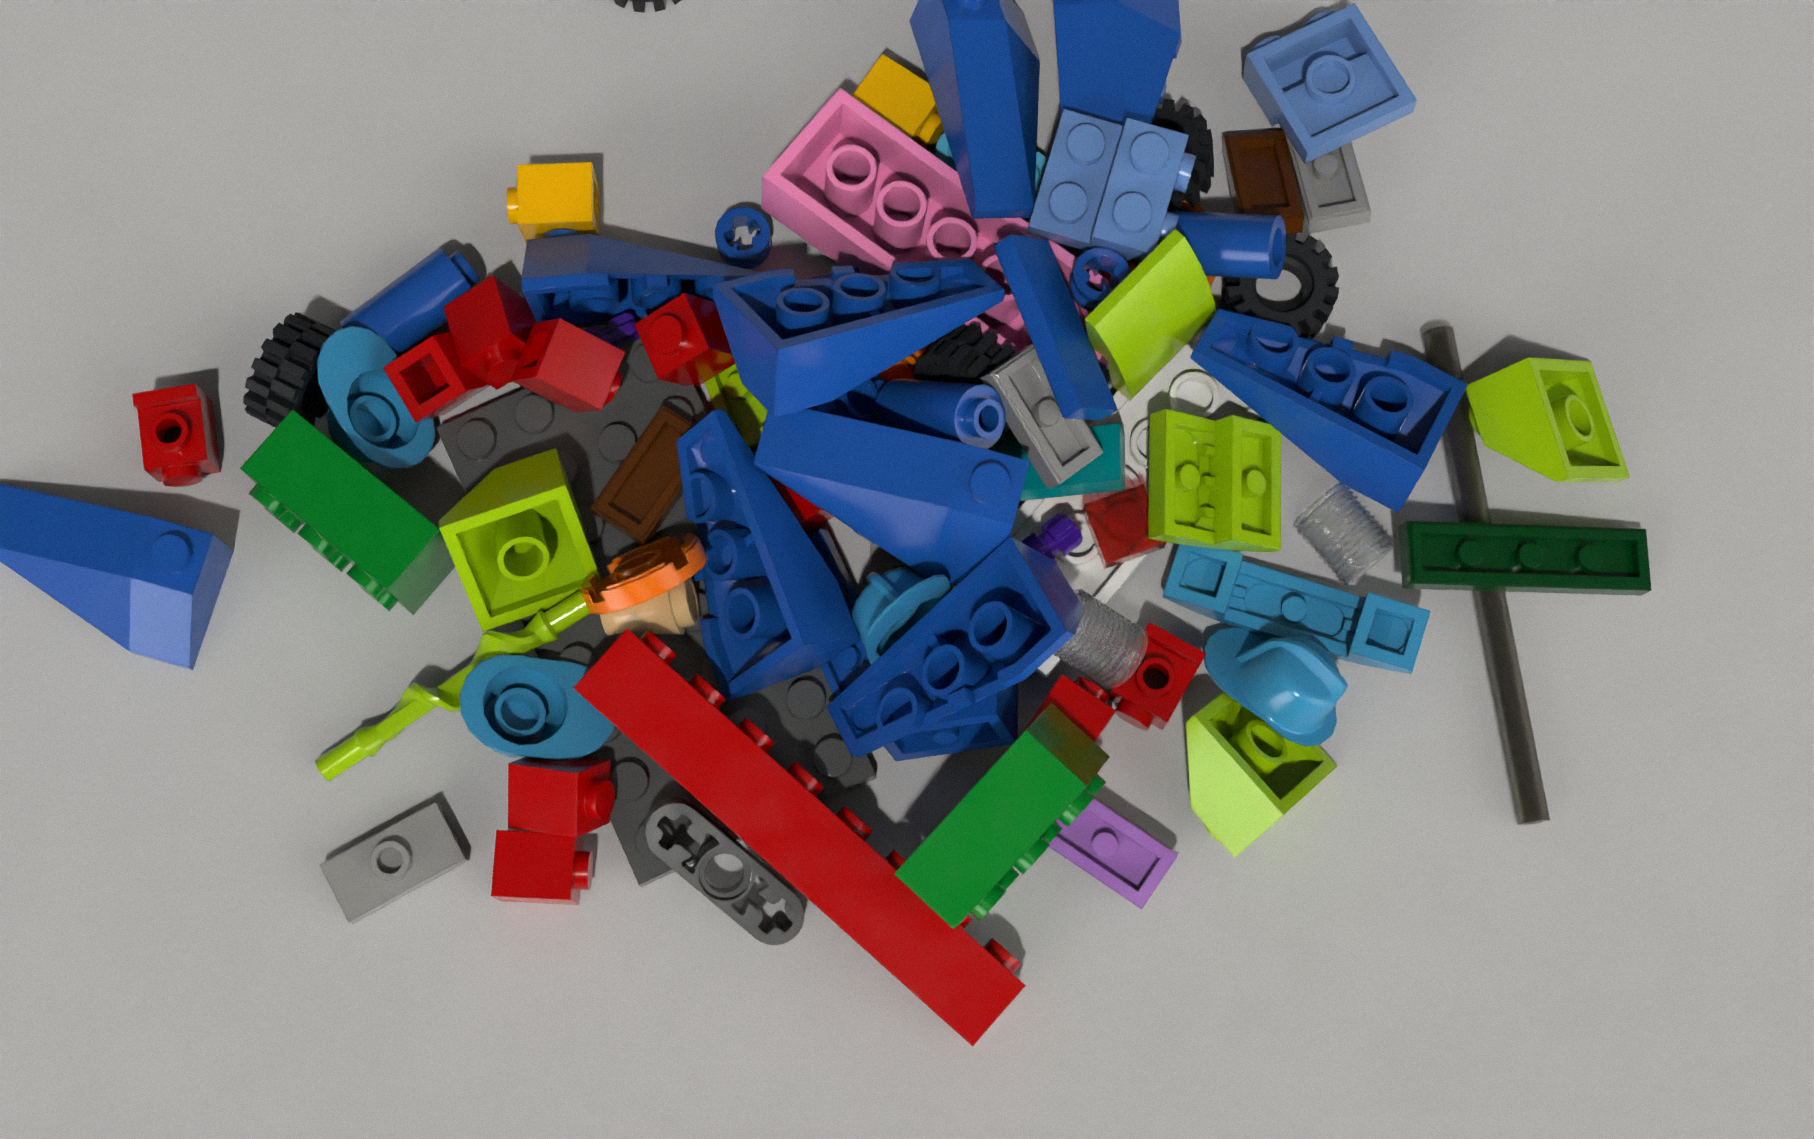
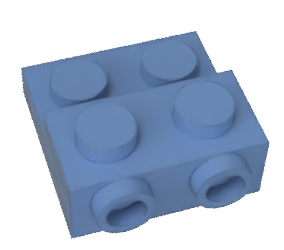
M1355 3L1337 12L1333 10L1320 12L1313 16L1303 28L1282 38L1279 35L1267 37L1256 44L1250 53L1246 54L1243 73L1244 82L1270 124L1275 126L1280 123L1304 164L1414 112L1417 99Z
M1064 109L1027 234L1085 251L1096 247L1109 248L1118 252L1127 263L1139 265L1176 228L1179 215L1167 212L1173 190L1185 193L1192 173L1196 155L1184 152L1189 135L1127 118L1125 126Z

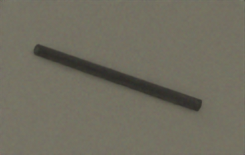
M1442 326L1423 332L1422 336L1428 364L1464 382L1453 327ZM1465 390L1442 435L1458 521L1461 523L1492 524L1474 430L1469 418V405ZM1472 591L1517 825H1530L1550 821L1506 592Z

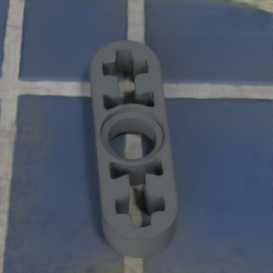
M670 797L657 802L649 810L645 819L644 830L646 842L650 850L755 939L768 945H781L792 940L800 932L804 922V908L797 892L693 803L683 798ZM682 814L689 819L686 823L687 833L700 845H702L706 834H710L715 838V840L706 844L699 851L692 867L683 862L692 856V852L681 840L673 838L668 844L660 841L663 836V828L659 821L664 816L673 821L680 818ZM719 854H731L737 857L743 864V874L739 882L729 888H717L710 884L705 877V869L713 857ZM756 876H760L765 880L756 886L758 894L771 904L778 903L782 898L787 900L784 910L789 919L783 925L774 920L769 922L766 927L761 925L760 923L763 919L761 909L748 896L742 908L734 904V902L742 899L750 891Z

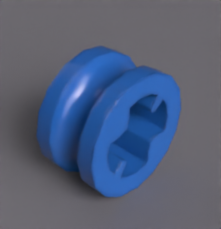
M748 207L733 208L725 212L717 222L715 228L717 249L723 261L728 265L752 269L762 264L769 256L772 247L769 224L765 217L757 210ZM747 226L749 234H752L754 230L758 231L759 234L752 237L753 247L749 250L740 251L737 242L732 247L728 245V242L735 239L734 229Z
M1096 247L1085 251L1078 257L1070 277V292L1074 301L1081 308L1092 312L1130 274L1127 261L1118 252L1109 248ZM1099 269L1109 272L1112 275L1109 282L1112 290L1108 291L1106 285H1102L1101 291L1090 288L1088 282L1091 275L1088 271L1092 270L1094 276L1098 274Z

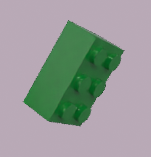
M293 409L240 468L256 484L248 493L293 533L303 524L304 526L297 534L339 571L343 572L349 564L353 565L346 574L389 612L399 603L414 615L455 568L441 531L436 525Z
M1051 703L894 874L953 929L969 913L980 921L1006 893V889L1019 876V873L1013 866L1024 874L1050 846L1049 843L1062 830V827L1056 820L1059 819L1068 827L1095 798L1094 795L1106 783L1097 773L1110 756Z

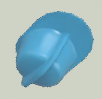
M350 326L334 331L322 344L317 359L318 382L329 405L327 423L329 434L334 443L359 462L379 464L385 468L406 469L421 463L432 450L435 438L434 421L431 418L415 423L384 371L383 367L397 359L398 356L382 337L369 329Z
M899 567L888 570L882 575L873 572L866 576L868 586L864 588L855 601L852 609V619L871 665L950 592V581L944 574L934 575L926 579L911 569Z
M1237 627L1220 629L1207 639L1203 650L1206 653L1204 657L1205 668L1214 683L1229 697L1264 720L1274 731L1288 741L1303 746L1321 745L1333 735L1337 723L1335 705L1347 690L1348 685L1341 676L1336 662L1326 649L1315 641L1302 636L1269 639Z
M497 655L480 662L466 676L459 694L461 716L469 732L485 746L510 758H524L526 756L556 760L581 758L598 750L612 735L615 727L613 723L573 688L591 668L572 662L531 658L520 655Z

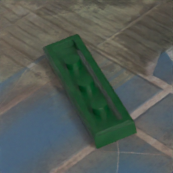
M1406 521L1398 526L1402 589L1641 596L1651 591L1646 529Z

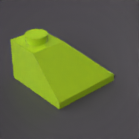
M1528 357L1467 385L1465 390L1470 402L1469 418L1474 430L1481 436L1484 446L1557 483L1620 482L1630 478L1591 361Z
M556 448L495 468L438 521L439 529L482 632L537 614L539 610L546 611L579 591L581 583L591 573L596 575L598 582L602 580L579 508Z
M1225 692L1217 696L1186 722L1191 809L1204 823L1208 833L1215 840L1222 843L1234 858L1284 816L1337 767L1319 745L1303 746L1288 741L1274 731L1264 720L1229 697Z

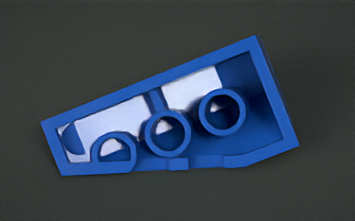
M557 229L546 232L543 238L527 239L521 282L522 292L536 322L561 318L576 327H585L597 324L607 325V320L625 312H630L635 317L636 322L683 293L715 302L713 298V284L761 272L592 234L580 235L578 231L571 229Z
M971 259L895 263L890 268V274L886 275L855 273L852 265L831 267V278L795 280L793 269L769 270L713 284V298L741 382L773 417L784 414H796L803 409L837 399L1004 301L1005 289Z
M713 410L680 437L676 443L686 517L692 522L697 523L698 537L708 557L704 567L694 574L695 582L704 581L709 613V619L700 620L702 641L722 696L727 701L740 698L820 668L858 642L860 637L837 579L768 475L753 465L754 454L725 410Z
M1010 536L827 706L850 754L860 758L1025 680L1075 635L1083 606L1054 560Z

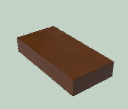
M1284 131L1223 135L1222 153L1235 213L1281 215L1285 223L1286 234L1302 233L1304 213Z
M662 405L590 508L592 513L640 545L649 543L683 494L676 441L695 425Z

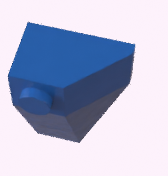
M918 0L909 22L972 219L1030 218L1035 204L1040 60L1024 14L1012 0Z
M1053 0L1061 116L1063 110L1066 109L1125 126L1127 118L1151 124L1157 105L1162 103L1167 88L1166 78L1172 60L1177 58L1182 43L1179 0Z
M1218 309L1195 346L1190 358L1340 483L1399 513L1424 472L1468 384L1409 354L1390 350L1387 357L1353 350L1354 341L1333 336L1330 344L1298 337L1293 327Z
M803 409L796 414H784L773 417L767 411L753 465L811 504L822 508L855 530L864 539L878 545L927 579L934 575L944 574L950 581V586L956 587L1009 538L1030 461L961 442L811 409Z
M0 484L1 563L131 653L190 670L194 669L234 552L229 546L212 533L154 517Z

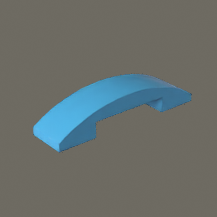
M1181 544L1178 546L1163 592V598L1224 624L1246 629L1269 639L1302 636L1315 641L1326 649L1332 658L1408 674L1413 672L1431 612L1370 592L1367 593L1366 598L1246 562L1243 561L1242 553L1232 550Z

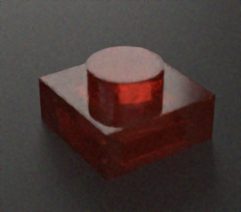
M1144 484L1083 505L1082 512L1104 569L1163 549L1167 543L1148 539L1149 496Z

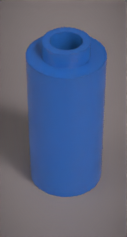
M1167 211L1179 215L1175 229L1186 238L1206 276L1257 279L1279 278L1286 253V228L1281 215Z
M438 248L338 323L343 329L354 326L371 330L382 337L399 357L445 323L447 318L443 306L472 289V286L479 282L480 279L459 251H455L448 257L441 248Z
M897 378L889 381L882 387L877 395L874 406L876 424L961 442L984 449L992 447L998 441L1006 420L1005 407L998 392L990 386L980 384Z

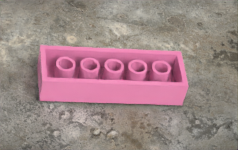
M839 88L762 176V209L839 266L852 265L853 268L858 267L860 273L890 274V268L895 263L971 259L1005 289L1004 301L964 323L968 328L971 323L980 326L982 336H985L989 331L998 336L996 344L1002 349L1008 344L1015 351L1014 354L1024 347L1033 344L996 255L994 245L1010 234L1033 238L1040 237L1027 234L1029 223L1022 218L972 219L957 171L846 91ZM1048 240L1071 295L1070 277L1078 258L1054 241ZM1092 270L1088 271L1091 275L1088 282L1090 288L1101 291L1102 285H1106L1108 291L1112 290L1109 286L1110 281L1100 274L1094 276ZM1072 297L1087 334L1085 318L1091 312L1081 308ZM1093 349L1103 371L1108 364V360Z

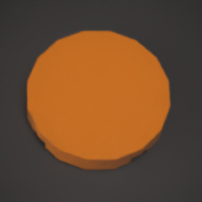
M687 533L683 537L685 543L681 545L677 537H664L639 546L613 559L612 563L607 565L610 575L598 582L596 575L591 573L585 578L579 588L591 614L603 615L624 610L663 594L688 580L701 570L708 561L700 539L692 533Z

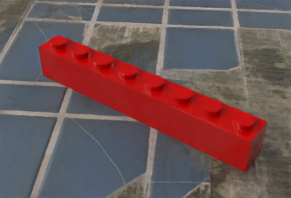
M626 629L573 688L973 1047L1026 986L1013 974L1020 967L1021 963L993 938L982 947L964 931L966 926L972 921L968 915L955 929L950 927L894 874L906 861L893 849L884 859L865 842L874 831L844 805L835 815L816 797L824 787L796 761L786 771L771 758L767 752L775 743L748 718H745L736 726L723 715L718 708L726 699L699 674L696 673L687 682L675 672L669 664L677 655L651 631L647 629L638 638L629 629Z

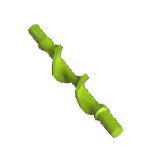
M577 591L546 612L539 610L523 630L516 632H496L491 630L482 634L470 665L455 673L437 687H426L413 682L403 692L396 707L384 720L374 725L356 729L352 737L315 760L321 775L327 781H331L368 756L374 757L386 742L395 739L408 725L437 706L450 712L460 711L459 694L465 678L480 662L497 655H521L533 648L558 640L561 632L591 614L580 591Z

